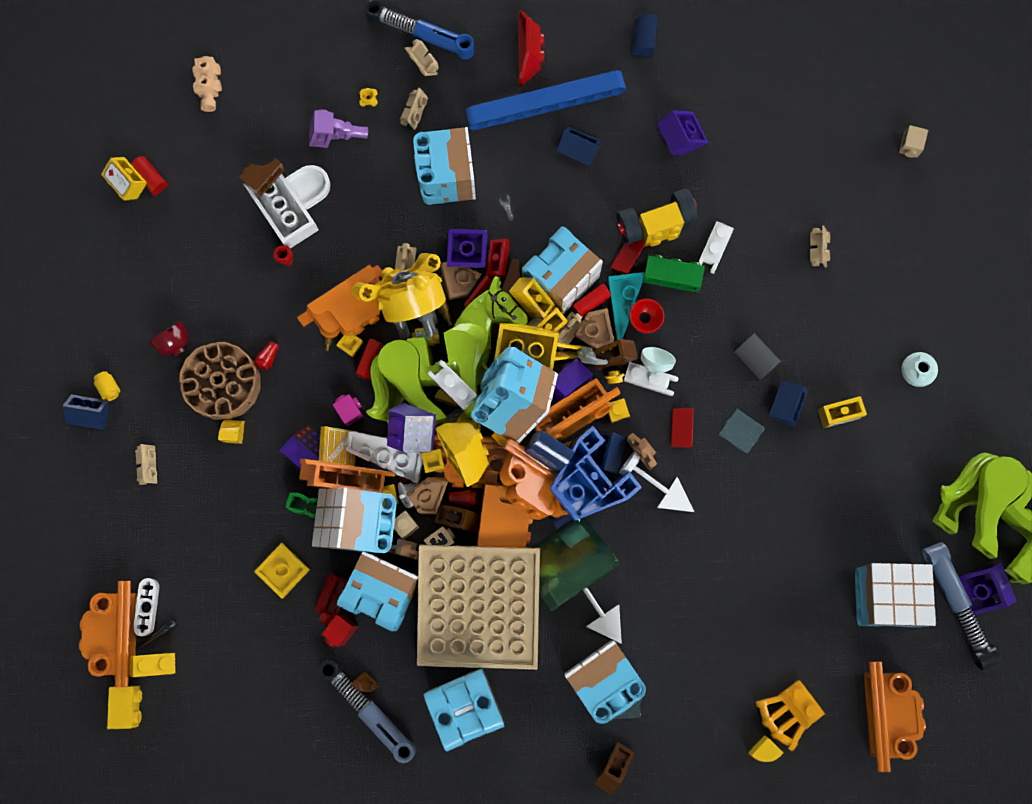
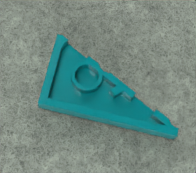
M645 272L608 277L617 340L624 337L630 319V310L636 302Z

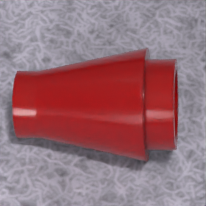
M285 245L279 246L274 251V259L278 263L290 266L293 263L292 250Z
M269 341L268 345L255 357L254 363L256 366L265 371L271 368L279 346Z
M470 489L450 492L449 494L450 504L471 509L478 506V491Z

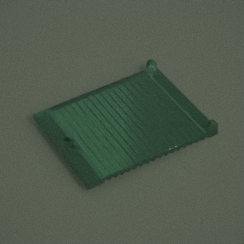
M586 517L574 521L535 547L540 548L539 594L551 612L560 605H563L567 600H570V598H573V596H576L580 591L600 580L610 571L621 566L619 560Z

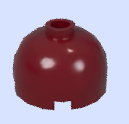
M182 321L151 339L149 343L161 355L168 356L174 354L177 356L185 351L183 347L189 340L188 331Z

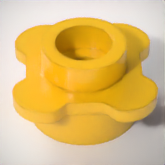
M370 88L360 90L361 100L359 103L361 106L377 105V90Z
M619 370L610 371L605 378L608 384L623 382L622 377L624 374L620 373Z

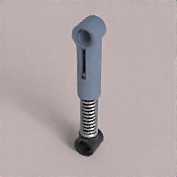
M939 542L923 549L924 560L928 565H932V570L952 611L958 613L957 616H960V623H963L962 626L965 627V633H968L967 636L970 637V643H973L971 656L975 665L982 671L1000 663L1001 657L997 649L992 644H988L986 638H984L985 635L982 634L983 632L979 628L980 625L977 624L978 621L974 618L975 615L971 611L972 608H969L972 603L950 560L951 555L947 546L943 542Z
M333 659L323 661L318 667L320 678L332 683L339 692H342L344 698L347 697L346 700L352 703L351 706L354 705V708H357L356 711L359 710L358 716L393 753L398 762H409L415 755V745L399 731L373 701H366L367 698L364 699V695L362 696L359 690L357 691L351 686L352 682L350 683V680H347V677L345 678V674L338 661ZM328 664L334 667L332 675H328L325 672ZM400 747H408L410 750L409 756H402L400 754Z

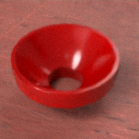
M652 299L639 300L630 310L629 318L631 325L641 333L655 332L664 321V311L660 304ZM641 313H647L650 316L648 323L640 321L639 316Z

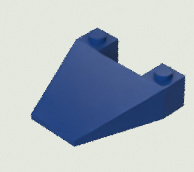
M594 426L583 431L570 442L568 448L575 453L568 464L556 473L549 489L574 521L626 501L642 488L630 472L620 476L611 483L590 457V454L605 442Z

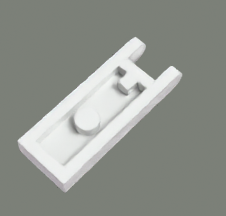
M716 221L698 262L700 265L703 262L712 265L710 273L713 274L734 229Z
M440 360L438 363L443 369L436 375L432 371H429L427 374L465 410L478 396L450 367Z
M629 362L624 378L625 382L669 396L674 394L673 391L667 389L669 381H678L676 376L667 373L655 374L649 372L644 366Z

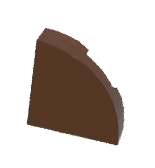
M364 671L352 682L351 686L362 692H371L378 687V684Z

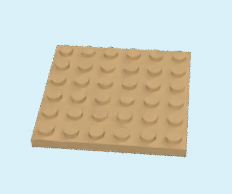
M420 545L417 666L537 669L540 548Z

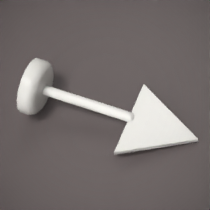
M636 451L629 456L619 473L625 475L634 470L666 493L657 508L694 512L678 477L668 490L636 466L640 459V455Z
M583 565L567 575L563 582L568 586L578 582L600 615L598 619L586 627L621 643L619 604L604 614L582 581V578L588 573L587 566Z

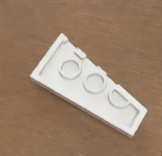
M354 431L349 432L346 451L371 461L384 469H388L401 477H405L416 484L420 483L423 465L421 453L424 452H401L388 447L387 438Z

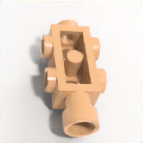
M203 56L196 58L195 66H193V74L196 78V82L193 83L194 92L199 95L200 99L202 98L201 109L206 112H212L216 110L214 97H218V91L222 90L221 82L217 78V75L221 74L220 65L215 62L213 57Z

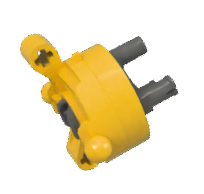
M422 253L414 265L405 271L398 268L395 270L390 267L385 268L381 273V282L376 284L358 282L352 287V295L354 298L366 302L377 298L378 310H382L385 321L395 324L400 339L410 337L406 321L411 319L421 321L425 335L427 337L432 336L433 333H438L435 324L439 320L437 319L435 309L439 308L446 301L440 283L442 279L437 274L432 273L440 267V258L435 254Z

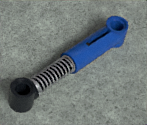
M369 0L365 4L366 16L371 24L386 23L387 25L395 26V28L410 32V34L412 33L415 38L457 53L462 59H469L474 55V41L468 34L459 35L423 20H418L417 22V20L408 19V17L386 9L379 0Z

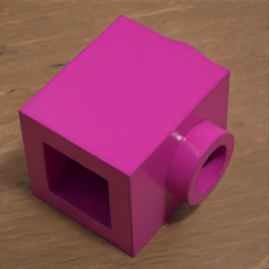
M348 394L347 396L342 395L335 400L336 403L333 406L347 427L364 417L359 410L362 406L356 397L352 398Z

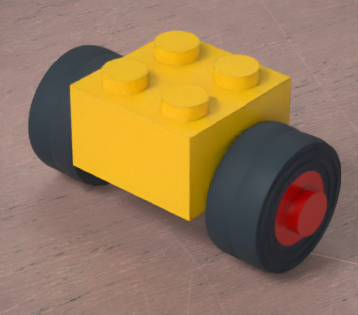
M688 189L673 192L671 194V204L640 214L639 218L633 208L617 212V228L624 241L630 244L642 239V241L646 242L645 247L649 245L654 247L663 240L668 239V241L678 238L683 225L697 220L696 201Z

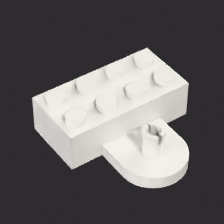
M309 165L300 168L286 178L281 174L261 198L244 185L285 246L292 248L319 230L306 210L322 201L330 191L329 177L322 168Z

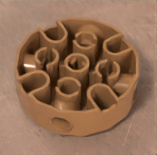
M216 342L196 348L185 359L180 371L181 391L185 402L197 413L213 420H231L244 414L255 403L261 388V375L254 363L255 361L240 347L227 342Z

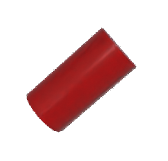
M144 156L136 158L131 163L134 169L147 182L145 186L154 196L169 185Z
M508 239L490 240L486 276L492 279L495 276L500 279L506 278L510 247Z
M605 284L600 285L573 304L572 310L581 317L585 316L611 297Z
M369 339L356 371L357 377L365 380L371 379L370 369L372 361L379 355L384 344L374 339Z

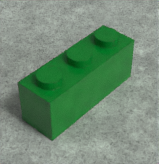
M661 255L648 256L643 282L698 293L701 288L705 266L700 265L698 262H682L678 258L665 259Z

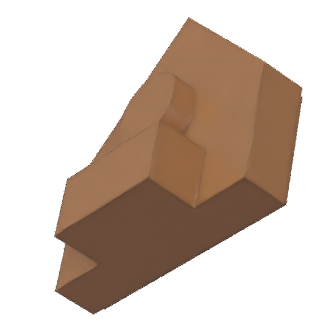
M447 262L440 264L442 271L441 279L445 294L448 295L449 300L467 297L481 276L479 272L473 271L469 267H447Z
M607 308L588 312L574 333L575 337L596 350L614 342Z
M634 433L627 437V443L634 452L636 451L640 455V460L646 468L651 470L655 467L657 463L653 455L656 452L645 437L640 440Z
M428 477L405 494L419 514H437L448 481L446 478Z
M398 538L397 545H391L388 551L389 553L419 560V552L416 551L418 544Z

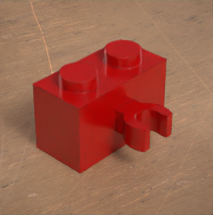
M323 612L318 618L328 626L322 635L326 637L324 641L332 647L344 646L359 627L344 614H337L333 619L329 614Z

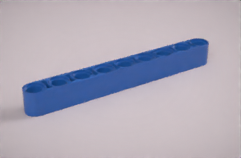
M612 71L471 106L465 110L469 129L478 130L619 95L626 91V86L621 71Z

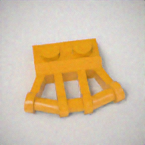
M797 680L778 696L755 702L756 706L759 707L764 727H768L773 739H777L787 745V749L791 751L796 748L804 730L825 714L800 680ZM779 701L784 703L783 706L769 715L768 704ZM789 710L793 716L777 727L774 720ZM799 723L792 738L783 734L793 724Z

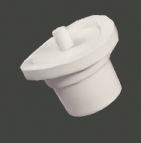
M401 482L398 483L399 498L406 508L413 506L405 493L418 485L414 482L408 485H403Z

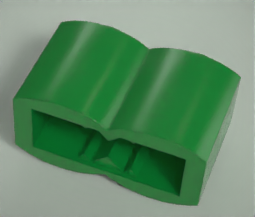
M290 493L285 507L294 513L315 518L318 498H309L300 493Z

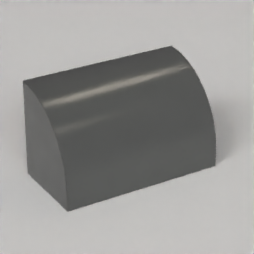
M755 333L735 351V354L760 380L781 362Z

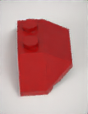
M518 10L519 86H524L541 69V62H544V51H541V45H544V34H540V26L522 10Z

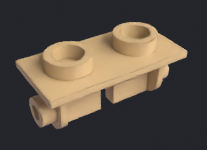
M416 39L413 41V47L405 48L422 74L425 76L438 74L436 72L439 68L438 62L431 53L425 56L428 49L421 40Z
M420 88L410 93L406 105L411 108H404L400 117L402 125L407 126L409 124L414 130H416L428 97Z
M822 226V231L819 228H814L810 233V245L817 246L815 249H810V262L812 266H819L820 263H823L824 267H827V261H830V250H827V243H830V232H827L825 226Z
M407 243L398 246L395 269L398 268L405 271L411 268L415 263L416 248L410 247V244Z
M571 312L566 318L568 322L557 331L559 333L558 342L569 344L574 339V333L583 322L581 320L582 317L578 313L574 314ZM557 346L561 352L565 349V347Z
M140 444V446H137V450H135L136 464H141V467L137 468V481H139V485H146L147 483L157 484L155 446Z

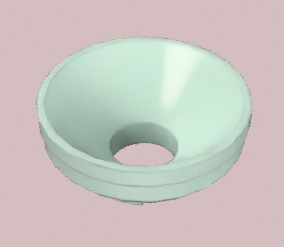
M646 347L641 353V360L645 368L655 374H662L671 370L676 362L675 357L671 353L660 348Z
M917 352L909 355L903 361L901 370L904 379L909 384L916 387H924L934 381L938 373V366L932 356L927 353ZM920 362H924L928 365V371L926 373H923L918 369V364Z

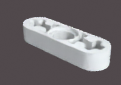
M147 578L139 584L133 626L134 632L138 636H148L154 630L159 594V583L155 579ZM150 582V585L153 586V590H149L148 594V590L145 589V585H149ZM143 595H144V596H152V599H150V598H143ZM146 601L151 604V610L148 613L142 611V604ZM141 616H150V619L141 618ZM145 620V625L148 626V629L143 632V629H140V625H143Z

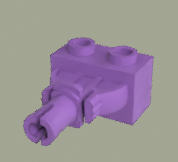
M324 109L314 111L309 126V146L328 148L331 139L344 138L348 140L351 137L367 139L368 127L352 126L349 121L343 122L333 118V112H328Z

